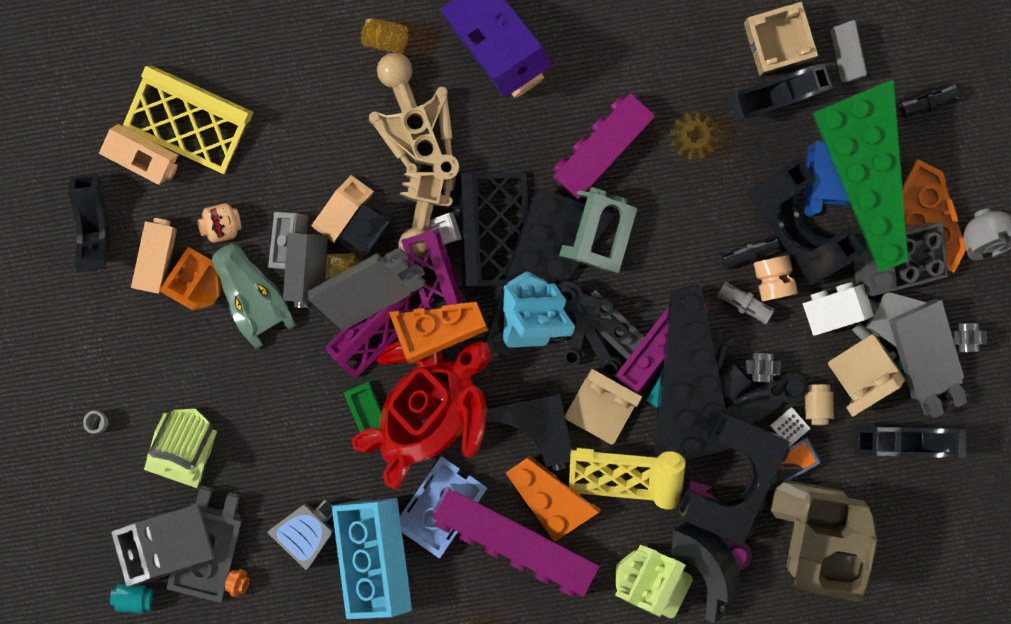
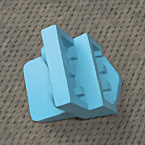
M524 272L504 286L503 311L505 314L503 340L507 347L544 346L549 342L550 337L572 336L575 326L563 310L566 299L555 283L548 284L544 279L530 272Z

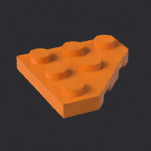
M917 159L902 185L905 226L942 222L947 270L950 273H954L966 249L964 237L961 235L957 222L958 218L947 191L946 180L942 171Z

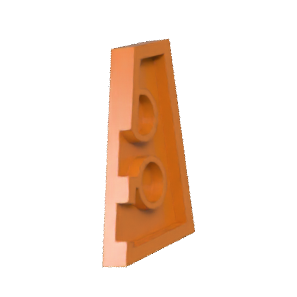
M477 302L445 305L441 309L432 310L419 308L414 309V312L400 313L399 311L389 312L409 364L488 331Z
M532 456L527 457L506 472L511 482L554 542L601 511L596 505H591L580 496L581 494L574 488L570 489L557 479V475Z

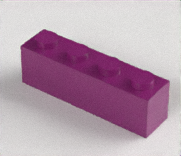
M631 93L626 98L621 95L610 107L613 112L606 119L601 116L591 127L595 132L588 139L583 136L572 149L575 153L569 160L565 157L562 158L553 168L556 172L553 179L577 201L582 197L577 195L578 190L587 192L654 119L655 115Z

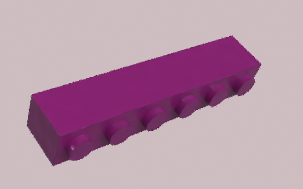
M447 486L430 516L436 520L434 526L447 533H450L451 529L461 533L459 539L472 546H475L476 542L486 546L484 552L497 559L504 555L511 559V566L525 572L526 568L536 572L534 576L536 579L548 585L551 581L560 584L559 590L573 598L576 593L583 597L585 596L599 568L595 563Z

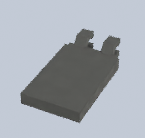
M400 247L386 254L383 258L375 254L309 290L308 300L341 331H344L411 295L412 291L414 292L425 285V280L421 277L424 275V270L418 264L408 268V263L405 261L408 258V254Z
M934 299L890 319L889 323L911 398L919 399L923 414L926 416L931 414L932 418L944 414L941 401L936 396L940 393H944L946 402L949 405L954 403L955 407H960L966 404L965 391L960 386L963 383L964 375L942 300Z
M203 485L199 489L196 503H191V506L200 505L215 559L171 574L166 589L221 603L224 598L225 583L230 573L243 521L240 519L241 515L236 514L241 495L230 492L226 497L223 510L211 508L209 504L214 488Z

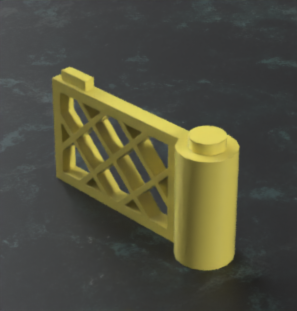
M577 448V451L571 450L569 488H574L580 494L654 500L655 504L660 508L673 509L680 504L682 499L685 459L682 455L672 451L664 452L658 458L598 453L594 452V449ZM576 461L589 462L591 465L584 468ZM616 464L619 468L612 471L606 465ZM638 466L650 467L649 470L640 473L635 468ZM599 470L605 475L597 478L592 473ZM628 473L633 478L626 481L620 476ZM582 478H585L590 483L580 484L575 482ZM613 480L618 486H607L605 483ZM641 483L645 487H647L648 490L636 489L633 486Z

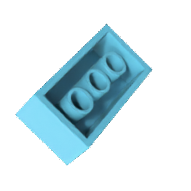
M398 499L353 501L332 506L346 619L393 617L412 611Z

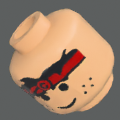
M227 203L204 208L202 219H198L201 236L207 235L212 243L234 239L237 236L238 230H241L237 209H232Z

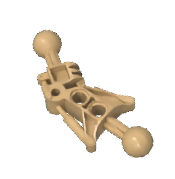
M393 52L386 54L380 59L377 66V75L384 85L393 88L402 113L384 115L372 112L369 115V121L374 125L397 159L400 158L407 167L404 176L409 178L410 182L402 183V185L408 188V192H401L400 195L417 202L412 227L406 230L399 239V248L401 247L404 250L401 242L402 239L424 233L429 228L433 206L449 207L452 204L450 195L451 191H454L459 163L452 155L450 139H453L447 89L439 87L431 100L417 106L408 83L413 72L412 64L403 54ZM418 116L423 122L422 127L417 130L409 128L407 125L408 118ZM438 117L441 140H444L445 155L441 154L433 133V127ZM421 142L429 143L433 149L432 154L429 156L420 155L417 151L418 144ZM407 156L415 163L433 167V172H417L416 165L411 163ZM441 165H449L451 171L443 172ZM442 185L444 189L443 195H441ZM421 240L411 243L413 253L424 259L428 252L425 241Z

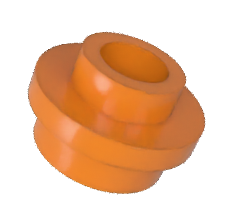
M240 569L238 571L232 570L229 573L225 583V590L230 592L231 596L238 597L241 593L244 594L249 585L247 572Z

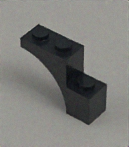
M823 63L809 66L763 84L734 91L726 96L729 102V110L734 116L735 122L763 116L791 104L810 100L832 91L833 87Z
M856 426L855 455L966 458L967 430L884 426Z

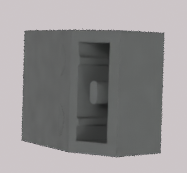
M943 223L906 225L908 261L881 273L878 271L863 233L854 234L865 252L853 260L856 286L864 284L866 293L870 296H875L948 277Z
M199 504L143 520L111 532L126 586L145 584L215 559Z

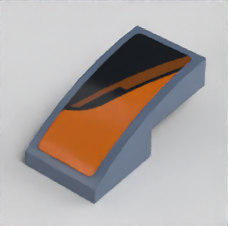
M808 437L790 446L788 457L784 462L780 463L777 470L778 478L776 483L781 480L789 481L821 463Z

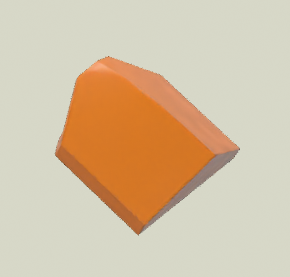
M188 247L159 291L189 309L196 310L214 305L221 294V279L213 266L212 260Z

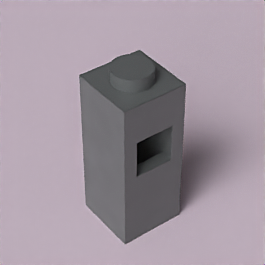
M288 233L283 300L294 301V307L311 308L312 302L308 300V291L325 281L328 235Z

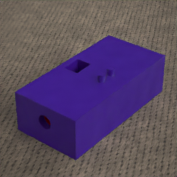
M452 0L440 9L450 28L504 98L552 66L541 44L505 0Z

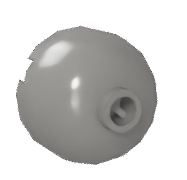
M989 208L976 212L974 214L975 218L967 224L964 231L963 239L968 257L971 260L984 259L982 255L984 253L993 252L992 257L1009 251L1011 249V216L1002 211H991Z

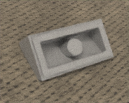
M853 20L833 27L830 32L841 81L845 83L864 78L867 71L856 22Z
M274 212L268 268L285 269L288 233L307 234L309 219L307 215Z

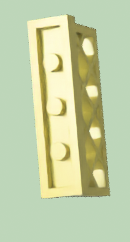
M145 66L142 73L143 79L123 126L152 142L225 174L253 112L155 66ZM151 85L157 88L162 100L148 105L144 96L147 86ZM164 92H166V93H168V94H170V95H172V96L166 98ZM179 98L183 100L187 112L173 117L168 101ZM140 102H142L143 107L138 109ZM163 103L169 119L155 124L149 108ZM190 104H192V105H194V106H196V107H198V108H195V109L192 110L191 107H190ZM203 109L209 112L212 124L199 128L193 113ZM145 110L151 126L140 129L132 125L135 114ZM189 115L194 131L180 135L175 120ZM215 115L223 120L217 121ZM229 121L238 125L234 137L224 140L219 124ZM171 122L176 137L166 141L160 137L157 127ZM214 127L220 142L206 147L200 131ZM152 129L153 132H154V135L151 134V133H149V132H147V130ZM196 133L202 149L190 152L186 150L182 138ZM178 140V143H179L180 146H177V145L173 144L172 142ZM232 141L228 149L226 143ZM222 146L225 154L222 165L211 161L208 153L209 149ZM203 152L205 158H203V157H201V156H199V155H197V154Z

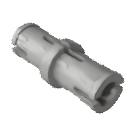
M726 281L717 295L718 298L738 308V312L742 314L745 312L764 324H767L775 310L753 297L752 293L748 292L747 294Z

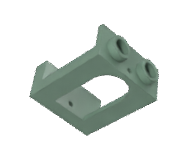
M590 188L589 192L578 190L577 195L586 197L587 201L574 247L562 245L559 256L601 270L619 273L637 208L627 205L628 199L612 195L611 199L606 197L607 192L600 189ZM606 206L617 208L620 214L619 225L609 258L590 252L601 213Z

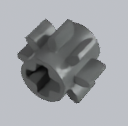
M979 323L958 324V331H951L954 344L958 345V352H980V344H987V331H979Z
M753 353V360H746V374H752V381L773 382L774 375H780L781 362L774 361V354Z

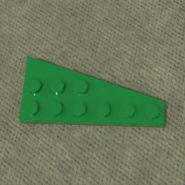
M893 79L812 114L879 273L908 261Z

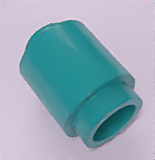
M118 583L117 588L111 590L110 605L115 606L116 612L143 614L144 611H151L153 602L152 588H146V585L126 586V584Z

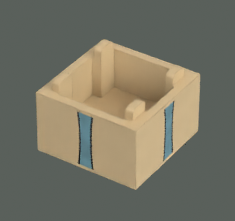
M802 2L748 17L744 22L759 76L813 61L818 56Z

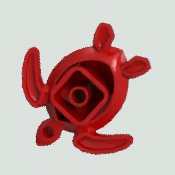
M400 341L387 346L376 358V361L381 365L408 362ZM477 342L465 347L460 352L455 363L443 361L442 350L413 362L417 363V367L402 377L389 393L383 405L380 427L364 430L353 437V448L357 452L368 454L379 448L381 449L384 460L389 462L383 472L387 487L398 489L403 483L411 464L435 457L449 447L462 432L463 455L467 458L475 455L484 435L487 410L484 395L479 387L474 386L471 375L480 372L490 362L491 351L487 343Z

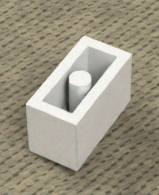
M853 282L837 286L836 293L828 295L827 290L812 294V300L803 303L813 336L874 316L864 284L854 287Z

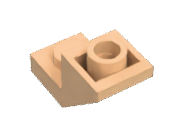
M351 175L335 191L312 224V227L321 234L328 235V239L335 243L361 206L371 198L374 191Z

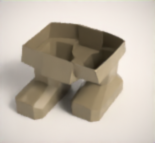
M786 480L776 483L773 486L769 508L776 518L795 522L786 565L791 575L795 578L793 587L826 596L859 601L867 587L876 546L875 528L869 507L863 500L848 498L843 490Z

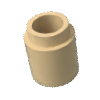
M808 385V392H805L806 420H811L812 425H829V419H834L833 392L830 391V385Z

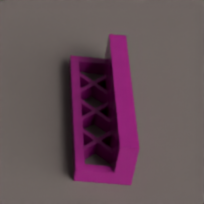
M439 227L428 228L424 233L402 239L401 242L404 251L408 254L407 259L410 267L417 265V262H419L422 269L426 266L434 270L437 276L433 286L425 282V285L418 289L424 309H435L430 303L433 293L444 297L446 305L464 303ZM421 240L425 241L428 252L424 259L413 253L411 243ZM429 256L431 258L432 263L427 261ZM438 283L440 284L441 290L436 288Z
M418 289L414 292L412 291L411 295L341 331L325 347L326 351L356 379L398 337L394 325L389 326V319L391 318L389 312L399 311L400 313L414 312V309L424 308L422 300L416 305L409 306V299ZM431 297L430 303L435 300L433 297ZM381 333V340L376 345L369 346V339L374 334ZM362 353L361 360L353 368L346 363L354 354Z
M704 302V304H705V309H706V314H707V312L710 310V308H709V306L707 305V303ZM668 308L615 375L617 379L641 397L659 376L664 366L665 355L663 352L664 343L667 340Z

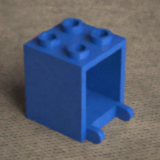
M815 141L808 146L807 168L816 179L805 187L804 213L807 216H813L821 212L822 204L851 206L825 143Z

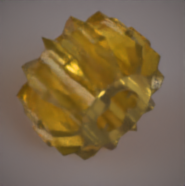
M369 18L365 20L361 31V43L371 49L403 53L408 43V28L405 25Z
M696 112L694 121H692L691 115L686 113L684 115L685 123L679 119L675 121V125L680 130L673 129L670 132V135L679 137V139L672 141L671 145L673 147L682 145V148L678 151L679 156L688 150V160L694 158L695 151L700 159L705 157L703 149L712 153L714 148L708 142L717 143L719 139L716 136L710 135V133L717 131V126L708 128L706 125L711 121V118L708 116L701 122L700 112ZM693 129L699 131L697 135L701 134V138L696 143L690 141L691 137H687V134H690Z

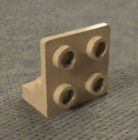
M875 334L869 335L828 362V365L852 399L846 407L852 417L900 388L906 380Z
M591 369L565 414V419L613 445L635 406L637 407L642 397Z

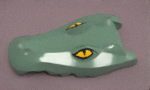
M229 244L213 254L212 263L221 279L233 321L255 350L263 346L258 335L283 320L289 330L297 326L287 302L283 300V294L279 288L248 260L240 246Z

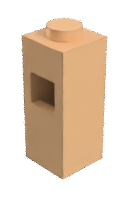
M120 124L109 129L99 152L104 157L158 185L167 179L171 180L178 167L175 164L178 157L177 154Z
M154 218L153 223L145 221L131 288L163 294L159 290L167 279L177 232L176 228L170 227L171 221Z

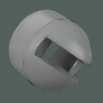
M90 411L85 415L83 425L89 433L99 434L108 427V419L100 411ZM101 418L99 427H98V429H96V428H97V425H98V423H99V419Z

